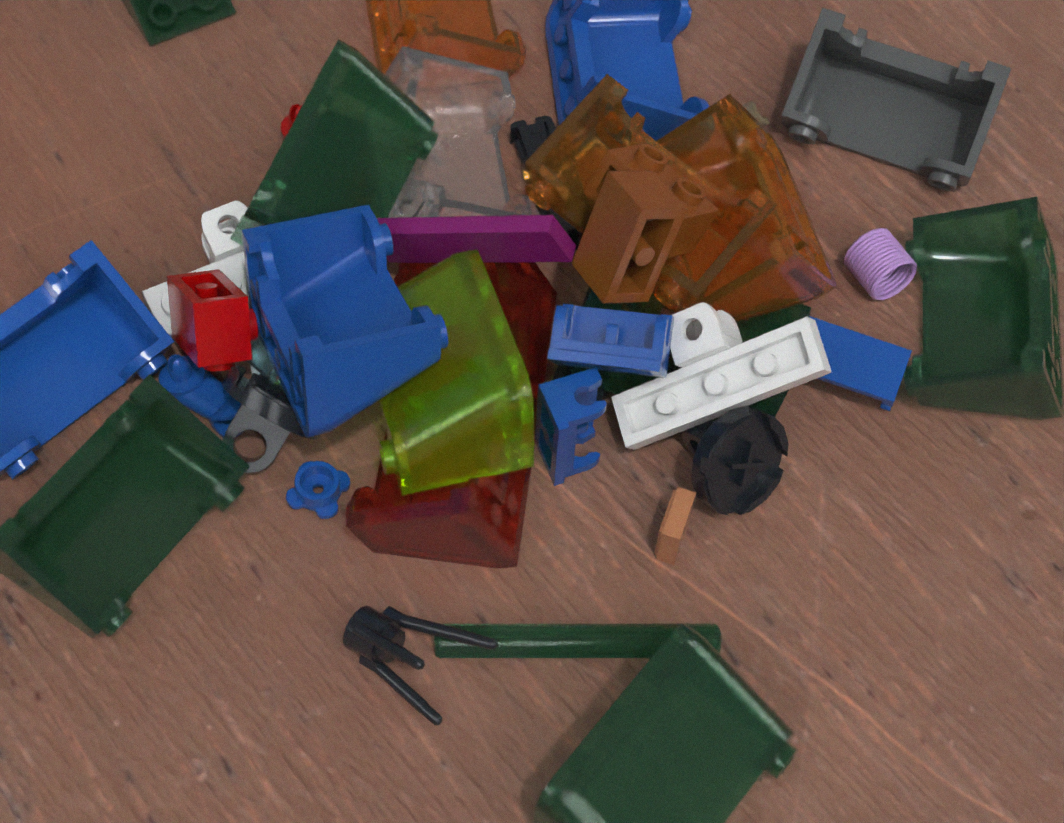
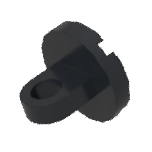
M239 365L231 367L221 383L223 389L241 403L239 410L225 432L222 441L223 454L227 462L236 470L245 473L259 472L267 468L275 459L290 432L312 440L318 439L320 435L305 436L281 383L261 373L260 375L253 373L250 379L243 376L247 369ZM244 430H255L263 435L266 441V451L256 458L244 457L235 446L236 436Z
M744 406L729 410L714 422L707 421L682 432L685 444L694 454L691 481L696 496L707 507L717 513L728 515L727 513L735 512L742 515L751 512L766 501L779 484L784 471L779 468L782 454L788 456L789 443L784 426L773 415L761 409Z

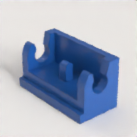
M563 303V306L557 305L547 359L559 366L585 369L596 367L597 370L666 378L674 317L673 315L592 308Z
M810 316V318L816 321L832 373L817 379L882 401L880 408L890 411L912 350Z
M596 367L538 385L535 444L554 486L563 484L565 477L592 469L599 462V452H589L583 457L575 456V445L583 444L595 437L594 420L602 416L606 411L607 402L604 400L596 401L597 389L602 383V378Z

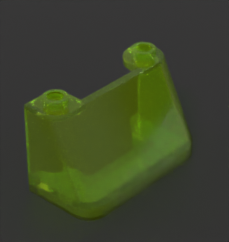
M473 249L454 253L398 286L411 312L414 307L427 305L434 315L441 314L448 333V347L441 349V358L437 363L379 400L386 422L388 440L379 441L381 462L385 475L395 473L402 495L534 467V406L531 385L525 365L478 250Z

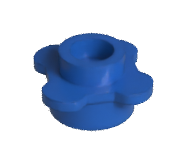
M323 461L305 462L296 473L295 487L289 489L286 493L287 503L292 509L306 508L315 511L321 519L332 518L338 513L337 502L342 492L350 488V478L346 472L337 471L329 463ZM316 487H322L324 489L321 493H315L313 491V489Z

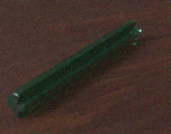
M715 623L443 624L496 639L498 644L493 650L434 636V651L438 658H716L719 656L722 646L720 627Z

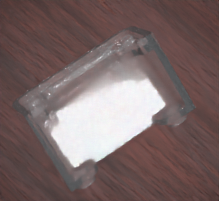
M405 46L401 47L373 92L365 114L367 146L372 150L370 166L374 182L378 218L539 215V211L530 196L515 194L511 199L509 196L497 135L504 123L510 121L515 111L516 100L515 96L511 94L508 72Z

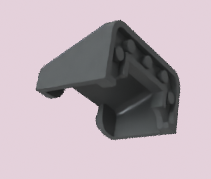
M822 7L781 115L782 124L789 129L787 135L804 144L813 145L817 140L928 177L927 182L941 190L955 191L957 186L968 185L1012 68L988 60L982 72H968L971 63L961 60L959 68L868 39V30L858 28L855 36L852 31L843 27L846 18L845 14Z

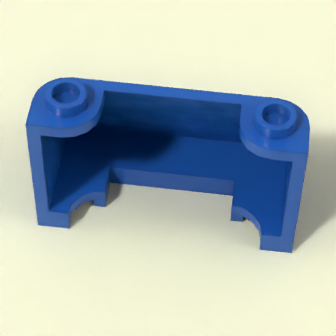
M553 0L547 13L545 32L562 145L581 152L608 151L609 149L644 143L656 148L696 145L709 134L713 127V115L708 102L703 98L694 96L683 103L672 41L680 32L687 28L690 22L692 11L689 0Z
M369 204L242 230L250 308L254 310L257 318L258 335L306 437L329 433L437 363L441 358V349L448 347L447 328L441 314L434 315L427 305L414 307L411 312L388 272L386 256L393 255L391 232L386 223L379 224Z
M92 240L69 255L72 263L62 268L57 274L54 272L45 277L40 287L0 314V476L7 473L14 480L39 460L34 453L36 450L138 375L144 382L167 364L168 360L163 354L172 346L174 340Z

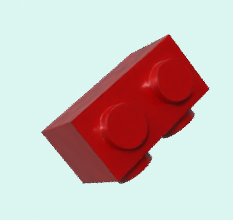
M219 269L167 276L172 338L198 368L203 367L207 371L230 370L231 367H235L236 362L252 360L251 341H257L258 323L254 310L252 308L249 309L248 296Z

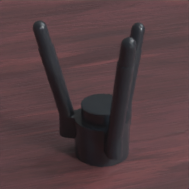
M367 605L358 609L346 626L343 636L345 647L360 654L359 663L379 675L434 725L442 723V716L384 663H390L396 658L416 670H421L425 666L422 658L403 647L406 635L400 629L403 627L490 650L495 649L498 644L494 638L409 616L391 606H388L383 613Z

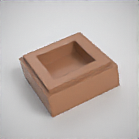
M681 487L673 490L658 533L654 553L656 560L675 565L691 518L696 492Z

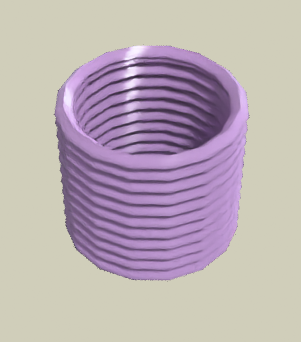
M886 228L873 229L861 235L848 248L844 257V265L873 300H885L898 294L912 281L917 271V263Z

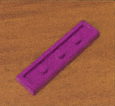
M553 215L377 218L379 224L386 223L391 232L393 255L386 256L389 263L572 262L576 249V244Z

